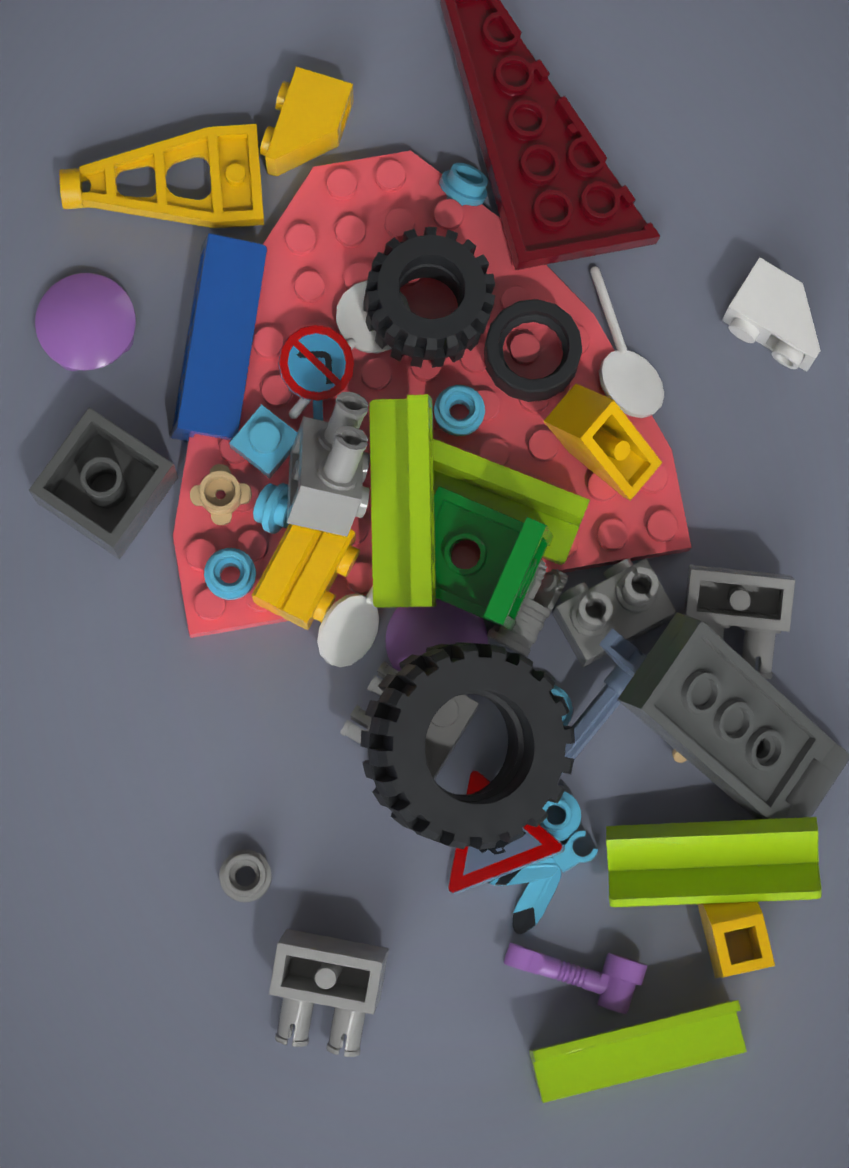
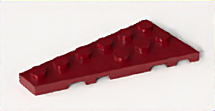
M440 0L515 270L656 244L661 237L653 224L651 222L647 224L634 205L636 199L626 185H620L605 163L607 156L566 96L560 97L548 79L550 73L540 59L535 60L520 38L521 30L500 0Z

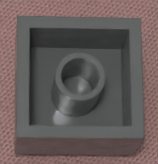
M89 407L30 487L29 492L39 505L120 559L176 482L178 475L173 463Z

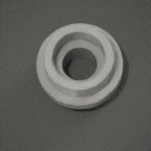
M240 850L229 855L222 863L219 873L220 884L224 892L230 898L239 902H252L261 898L269 889L272 879L271 868L267 860L261 854L252 850ZM242 867H251L255 871V881L249 886H241L237 883L236 874Z

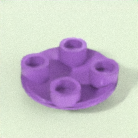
M80 273L65 277L47 290L38 305L35 317L38 340L44 351L66 370L87 371L103 368L116 361L133 345L136 326L133 304L123 288L107 277L92 273Z
M436 598V607H398L388 623L385 642L387 655L393 668L400 671L399 663L412 654L422 655L426 653L427 647L438 644H455L456 642L488 644V637L483 618Z

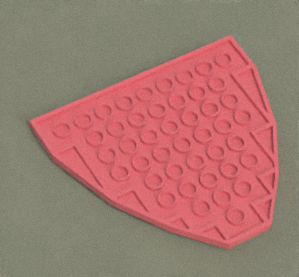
M412 151L314 166L263 243L267 247L239 431L261 404L296 432L299 430L303 416L313 419L312 400L296 419L289 417L290 410L301 397L289 390L280 374L278 365L280 350L287 338L300 328L312 325L330 327L340 334L336 323V312L343 293L354 284L368 280L373 260L378 252L384 253L387 242L394 237L399 242H402L404 232L415 229L417 236H423L425 227H437L436 235L446 237L447 230L458 233L456 239L458 243L463 245L469 239L476 245L474 256L477 258L484 254L489 262L486 273L494 275L495 287L492 292L495 295L494 306L484 334H481L478 344L471 351L469 349L465 350L463 358L454 363L450 357L445 358L443 366L432 368L431 360H423L421 368L410 366L412 357L403 355L399 362L390 356L392 349L381 353H366L353 348V375L346 388L340 393L354 392L365 398L368 402L367 414L364 416L359 428L363 430L368 438V445L363 452L370 454L369 404L372 400L407 399V395L428 394L432 398L434 439L590 500L566 562L560 565L542 558L543 562L546 563L547 573L553 569L567 573L613 565L628 558L631 561L690 551L692 547L672 449L652 415L645 418H637L625 414L662 461V464L631 501L621 496L572 456L543 422L576 383L606 396L600 384L599 369L601 361L608 354L615 351L595 315L547 265L515 270L501 218L482 204L479 206H461L459 202L447 199L446 193L439 185L442 174ZM433 278L414 279L400 289V292L407 299L411 312L423 318H442L450 315L458 308L457 299L452 290L441 281ZM539 299L556 304L571 315L580 331L582 353L575 377L564 391L547 400L527 402L510 397L495 386L486 370L484 348L490 324L503 309L518 301ZM536 322L523 323L513 328L505 338L503 345L504 360L510 370L520 377L527 379L544 378L553 373L560 365L563 356L562 342L556 332L546 325ZM450 386H469L476 390L484 401L485 415L483 422L476 431L469 435H450L443 431L435 420V401L439 394ZM337 395L331 399L323 400V421L325 422L330 420ZM456 404L451 407L450 414L455 419H464L468 416L469 410L462 404ZM195 434L193 438L189 437L173 540L190 638L288 621L282 616L276 615L254 603L251 595L287 529L282 527L275 534L264 531L262 524L256 522L253 518L254 506L260 492L267 484L271 483L276 486L281 483L288 484L290 455L273 476L268 478L230 448L229 443L231 440ZM370 462L366 478L362 483V486L369 488L367 509L363 518L355 517L351 526L356 535V541L353 546L360 549V552L348 576L344 577L338 574L329 592L336 595L334 603L349 594L359 593L366 596L373 586ZM217 464L228 466L231 474L237 481L249 485L252 492L250 502L240 505L232 513L231 522L226 525L213 523L211 514L204 507L195 506L190 499L192 487L200 485L204 477L210 474V469ZM223 490L216 493L218 499H223L226 496ZM463 540L457 543L452 550L454 565L460 569L474 567L481 555L478 544L471 540ZM225 548H236L244 551L250 556L256 568V580L253 588L245 596L235 600H225L214 595L209 590L204 578V569L208 559L215 552ZM233 566L226 567L221 573V579L226 583H234L240 577L239 569Z

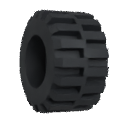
M425 227L423 236H417L415 229L404 232L402 242H399L395 237L387 242L384 253L378 252L373 260L364 296V311L367 312L366 324L369 332L376 331L375 342L381 349L389 345L392 348L390 356L399 362L403 355L412 357L410 366L420 368L423 360H431L432 368L441 367L444 364L445 358L450 357L454 363L463 358L466 349L471 351L478 344L481 334H484L495 300V295L492 294L495 287L494 275L486 273L489 262L484 254L476 258L474 256L476 245L469 239L462 245L456 241L458 233L447 230L446 237L436 235L437 227ZM433 278L441 281L452 290L457 299L458 308L450 315L442 318H423L411 312L404 305L399 290L411 280Z

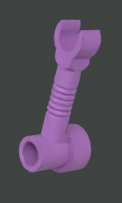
M514 943L509 944L504 959L505 965L551 979H557V981L561 980L567 984L571 983L573 986L576 985L582 989L598 993L600 997L597 1005L623 1014L628 1013L636 985L642 986L648 967L644 963L608 952L602 972H598L589 968L585 969V967H580V965L576 966L570 962L566 963L564 960L561 961L558 958Z

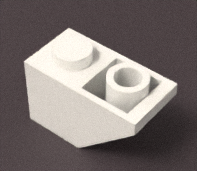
M759 257L730 303L722 321L729 324L730 332L737 338L747 343L757 341L770 349L773 358L780 364L790 369L800 367L807 372L821 350L804 285L799 280Z

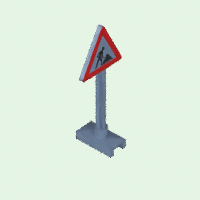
M613 628L599 645L617 665L604 680L606 685L572 725L574 727L575 743L566 744L565 757L575 760L621 702L617 699L647 657ZM472 771L466 795L481 790L491 781L482 773ZM527 824L522 827L524 836L511 843L499 840L495 848L481 850L466 846L464 849L456 848L448 889L454 894L461 893L564 852L565 846L542 825L534 827Z

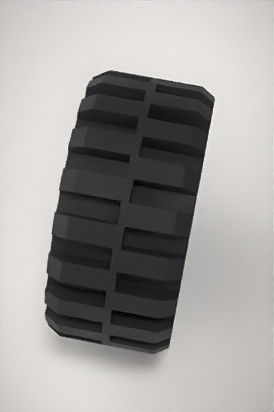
M456 642L455 644H438L427 647L426 653L422 655L412 654L399 663L401 670L396 675L387 674L378 685L383 691L378 701L370 700L365 715L372 717L369 731L361 730L360 746L368 748L369 760L363 761L362 764L366 778L373 779L376 788L372 793L380 805L388 807L392 811L391 817L403 827L413 830L417 835L441 844L460 849L470 846L481 850L495 848L499 840L511 843L524 836L522 827L527 824L537 827L548 817L547 812L543 809L547 801L558 803L565 791L563 787L557 785L561 773L571 774L574 759L565 757L566 744L575 743L574 727L563 725L561 716L570 712L564 697L552 694L551 690L554 688L555 682L545 671L534 670L532 660L520 653H510L506 651L505 647L491 644ZM476 694L492 701L500 711L508 734L507 754L499 773L487 786L473 794H454L440 787L429 771L425 757L426 734L433 717L446 702L455 696Z

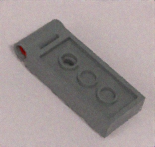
M680 613L675 614L617 699L750 815L756 818L812 817L849 761V753L825 734L703 621Z

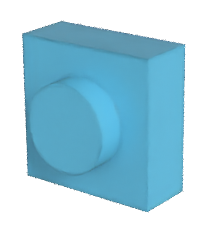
M261 404L229 444L231 449L268 478H271L290 455L298 432Z

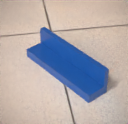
M208 233L201 247L170 438L189 441V437L193 438L195 434L232 440L239 431L267 247L263 244Z

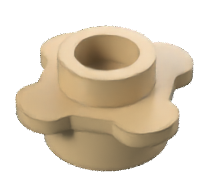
M223 464L214 465L210 469V474L204 477L201 484L195 485L190 491L191 502L195 506L204 507L211 514L213 523L217 525L230 523L232 513L240 505L249 503L252 497L249 485L239 483L231 474L229 467ZM220 490L226 493L223 499L216 497V493Z

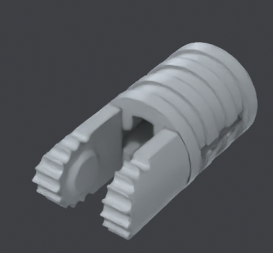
M541 560L536 571L537 576L530 592L526 594L518 612L513 630L510 631L494 624L487 634L494 641L528 657L532 644H535L539 631L542 630L546 618L551 614L568 580V576L558 569H553L547 573V566H545L546 563Z

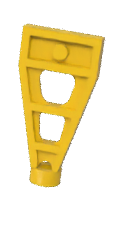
M257 124L205 127L79 166V168L59 170L63 209L96 208L209 228L264 225ZM192 158L206 160L210 166V194L202 200L183 198L172 194L167 188L166 174L171 166ZM142 167H151L155 171L156 193L153 196H123L118 192L116 179L121 172ZM89 181L91 183L89 192H83L82 182Z

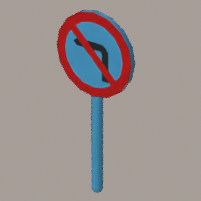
M312 325L300 328L287 338L280 350L278 365L281 378L289 390L302 399L312 400L313 419L323 421V400L333 398L346 388L353 375L354 358L351 347L341 334L330 327Z

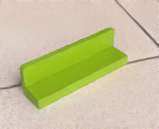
M428 394L407 395V399H375L369 404L373 605L377 608L436 607L432 398Z
M433 438L434 495L438 486L521 522H525L526 518L529 517L547 525L554 537L550 546H547L543 558L560 565L566 562L589 504V499Z
M817 817L606 826L609 904L611 907L811 900L822 897Z
M730 1000L529 1050L541 1102L545 1103L747 1052L737 1016V1011H741L739 1000Z

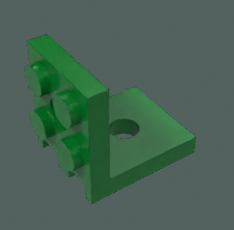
M438 486L434 495L436 598L512 631L526 594L530 592L537 576L536 571L547 546H550L554 536L547 525L529 517L526 518L525 522H521ZM463 540L474 541L478 544L481 552L478 563L470 569H460L452 561L454 546Z

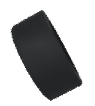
M539 299L518 301L503 309L490 324L484 348L486 370L495 386L508 396L527 402L547 400L564 391L575 377L582 353L580 331L571 315L556 304ZM536 322L546 325L556 332L562 342L563 356L561 363L553 373L544 378L527 379L520 377L510 370L504 360L503 345L505 338L513 328L523 323Z

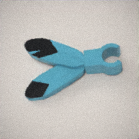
M578 831L572 834L568 843L564 845L565 850L563 853L487 882L494 886L529 883L513 912L512 926L515 933H526L537 925L557 889L562 875L561 871L565 873L577 864L588 863L597 856L598 849L594 848L585 857L578 856L573 851L574 842L578 838L585 837L586 831Z

